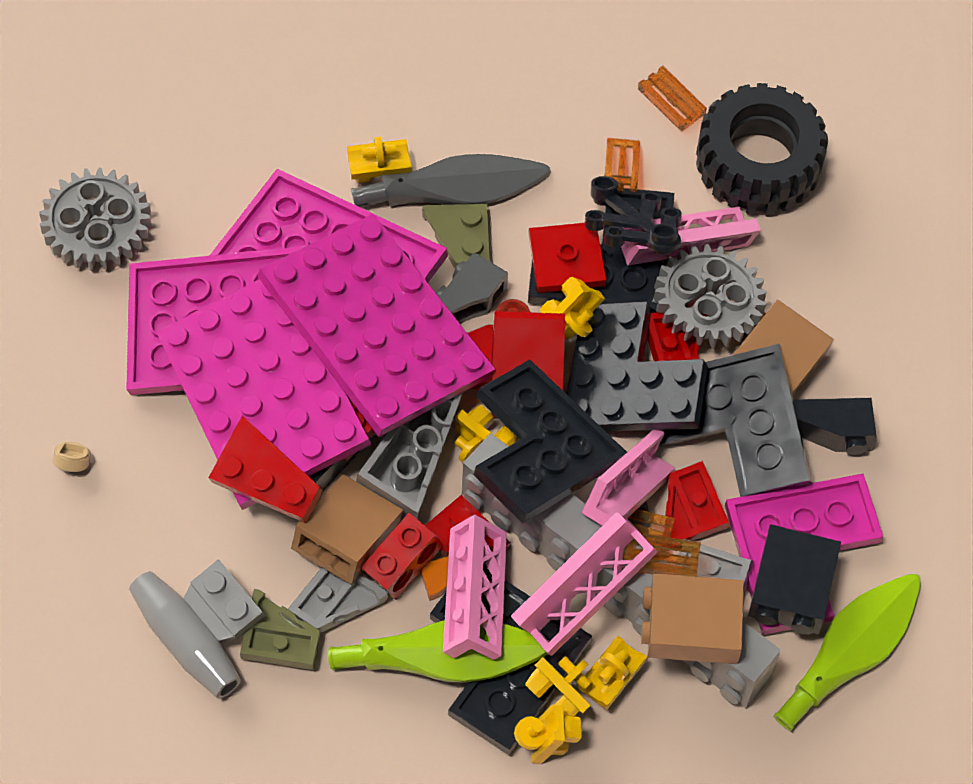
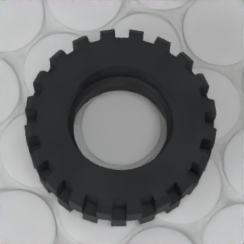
M757 83V87H750L747 84L739 86L735 93L733 90H729L722 94L720 100H715L709 106L708 113L704 115L701 122L696 151V165L698 172L702 174L701 180L705 187L708 189L713 187L712 195L719 201L727 200V206L731 208L741 207L747 209L746 213L756 214L757 211H764L765 215L776 214V210L779 208L782 211L794 208L795 201L802 203L809 197L810 191L816 188L827 153L828 134L825 132L826 126L822 117L816 116L817 109L810 102L805 104L803 102L804 97L795 91L791 94L786 92V87L777 85L776 88L768 87V83ZM764 135L783 144L789 151L790 156L775 163H759L741 155L732 143L744 136Z

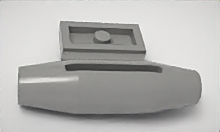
M219 559L190 582L191 584L184 598L153 572L143 573L132 582L129 590L149 627L182 668L216 698L220 699L229 695L237 688L241 679L220 643L238 639L263 619L265 614Z

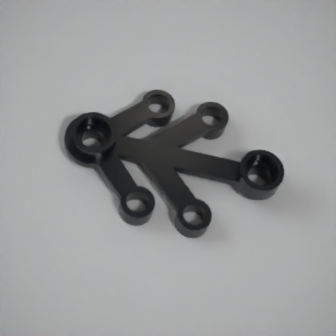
M599 176L591 181L590 195L594 203L600 206L609 205L620 214H609L600 210H590L585 214V227L588 230L600 231L605 228V225H610V227L605 229L604 243L607 246L621 247L625 244V241L647 244L649 248L659 254H669L680 247L681 237L678 234L677 227L681 225L682 212L679 209L673 207L664 208L661 211V224L655 225L652 223L654 213L661 209L662 196L659 193H643L641 195V210L638 212L617 195L618 182L616 179L608 176ZM624 228L638 229L640 231L624 230Z

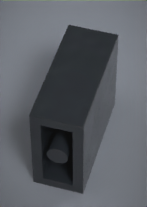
M770 524L748 617L755 618L756 621L764 625L780 624L788 626L800 634H819L826 614L841 541Z

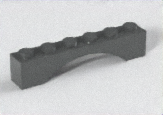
M473 253L466 262L461 261L453 273L452 281L447 287L443 285L436 294L459 324L472 318L489 314L507 290L508 272L480 255Z

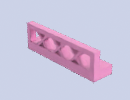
M740 207L682 215L681 225L677 227L678 234L681 237V245L677 250L669 254H659L649 248L647 244L625 241L621 248L627 265L666 260L670 256L677 258L678 252L681 249L689 255L693 246H696L699 252L704 251L706 244H709L711 252H716L719 246H723V250L749 247L761 229L757 219L744 220ZM661 218L653 219L652 223L655 225L661 224ZM733 219L732 223L718 225L720 220ZM697 223L700 226H702L699 228L688 229L690 224ZM624 228V230L640 231L638 229Z
M652 430L597 479L582 514L602 526L616 512H619L627 519L669 480V473L675 469V467L655 456V452L665 433L661 430Z
M616 512L511 617L520 627L528 631L542 648L552 656L658 551L629 520L619 512ZM635 538L644 549L633 560H623V549ZM603 568H614L613 580L607 586H596L597 574ZM577 594H587L586 606L580 612H570L571 600ZM550 620H561L559 633L549 642L540 630Z
M475 514L450 529L443 653L455 658L473 649L495 660L501 656L507 532ZM485 535L494 539L493 552H491L484 539ZM483 562L486 563L492 574V583L489 582L483 571ZM482 593H484L491 606L490 614H488L481 601ZM480 624H482L489 636V643L479 638Z

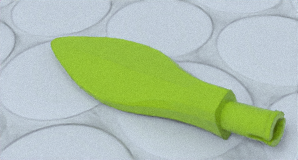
M908 574L877 586L858 596L837 614L829 626L813 664L805 676L797 683L794 694L773 716L782 727L792 731L794 726L812 706L817 707L826 696L839 686L879 665L892 653L904 636L910 622L920 588L919 575Z
M445 620L395 636L362 639V644L339 647L331 646L328 649V661L332 670L366 666L369 670H398L446 682L464 683L492 679L510 673L545 657L548 653L528 631L503 624L500 657L493 660L470 649L453 658L443 653ZM480 624L479 638L489 643V636L482 624Z

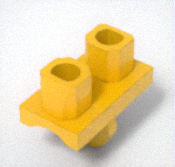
M381 136L374 137V143L347 146L351 180L356 179L358 183L370 182L372 178L382 175L412 172L407 139L382 142Z
M570 277L562 285V291L566 298L562 302L554 299L547 301L539 309L541 313H565V340L567 338L571 339L576 333L582 337H587L592 332V328L588 323L594 316L592 312L605 300L600 291L589 288L580 279Z
M478 405L468 414L461 410L455 416V420L458 421L455 433L460 436L455 441V445L462 449L458 458L461 463L491 433L487 428L493 423V416L482 405ZM505 425L494 435L507 446L518 441V437Z
M617 635L585 676L592 683L585 690L579 685L577 688L600 706L608 709L647 661V656L633 649Z
M565 656L558 663L568 674L564 678L542 657L535 664L537 669L531 674L525 685L540 698L554 684L564 694L554 704L563 705L564 716L574 717L579 711L584 713L591 705L570 683L574 680L583 690L592 683L582 673L588 666V663L583 659L575 666Z
M552 704L539 718L530 716L521 719L514 730L515 739L523 748L534 750L531 755V763L542 764L550 755H564L568 751L569 742L577 743L581 739L580 717L564 716L563 705Z

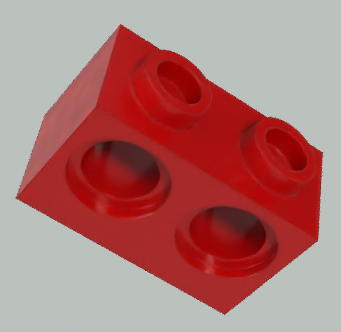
M408 513L361 568L370 579L397 600L421 570L439 552L443 544L436 534L412 514Z

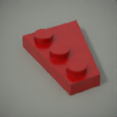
M241 416L208 477L212 483L304 523L309 519L323 492L308 475L244 416Z

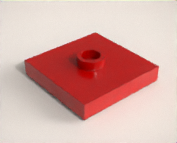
M585 222L528 229L537 293L562 291V285L570 277L582 280L589 288L606 286L598 231L588 230L585 227Z

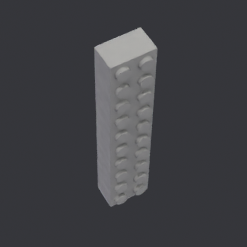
M490 433L463 462V498L475 509L481 508L489 514L492 521L500 529L505 531L509 529L517 535L525 548L532 552L538 551L546 557L549 565L557 571L602 525L582 514L586 504L573 494H570L522 524L473 475L476 465L508 447ZM632 540L623 549V560H633L644 548L635 540ZM655 555L604 604L614 615H622L629 620L633 628L640 635L642 622H649V609L642 608L644 586L651 587L653 574L680 575ZM603 568L597 574L596 586H607L613 580L614 568ZM742 621V651L738 664L682 661L690 666L692 673L703 682L709 681L719 688L721 695L732 704H740L746 709L772 678L781 649Z

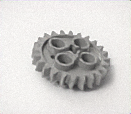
M86 168L82 178H79L73 172L71 173L72 182L67 183L60 179V191L53 188L49 189L51 199H43L44 210L39 212L41 218L40 228L42 234H44L46 246L51 245L54 256L61 253L63 263H67L74 258L75 268H79L83 262H88L89 270H93L96 262H100L105 270L108 267V261L113 260L119 266L121 265L120 256L122 254L131 259L133 257L131 247L142 249L140 238L149 237L147 227H150L152 223L150 204L147 203L146 193L140 192L137 182L129 185V178L126 174L118 180L116 170H112L108 176H104L102 168H98L96 175L91 176ZM90 197H97L94 200H86ZM117 213H125L121 216H115ZM71 221L77 222L73 225H67V223ZM98 237H105V239L101 241L94 240Z
M709 244L705 245L703 252H699L697 247L693 246L689 255L681 249L678 252L677 259L670 256L667 265L661 266L659 277H657L654 287L656 289L654 300L658 301L656 311L664 313L663 324L674 322L673 334L680 330L685 331L684 341H687L693 335L696 337L698 346L702 344L704 339H709L711 347H715L717 339H721L725 346H729L731 336L740 342L744 332L750 334L754 325L760 322L766 306L764 300L767 291L762 289L764 279L755 278L758 269L756 267L746 269L747 258L740 261L735 260V250L728 256L724 255L723 246H719L716 252H711ZM701 314H707V315H709L710 317H705V316H703V315H701Z

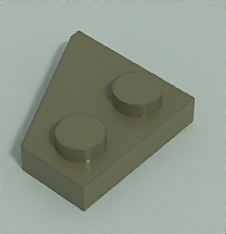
M487 204L422 205L423 219L429 222L435 232V238L438 243L447 248L448 259L455 269L461 261L466 262L473 253L490 261Z
M254 589L252 600L262 610L265 617L244 633L240 651L241 659L314 670L320 631L308 622L298 620L295 614L286 607L276 605L266 598L265 593L261 590Z

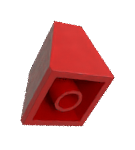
M495 311L492 366L495 368L492 380L531 360L563 390L565 313ZM491 412V414H492V416H493V419H498V418Z

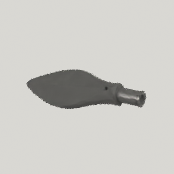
M465 154L445 158L412 172L382 175V182L351 188L354 205L358 207L389 201L390 207L417 202L444 205L488 204L507 199L537 185L550 175L551 170L548 165L532 160L493 154Z

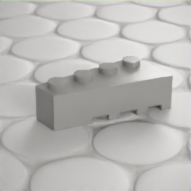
M463 392L389 431L357 475V483L403 509L401 520L408 513L412 514L416 519L419 515Z

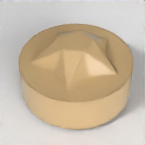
M63 442L54 449L53 463L62 470L78 472L85 470L89 465L90 451L80 443Z

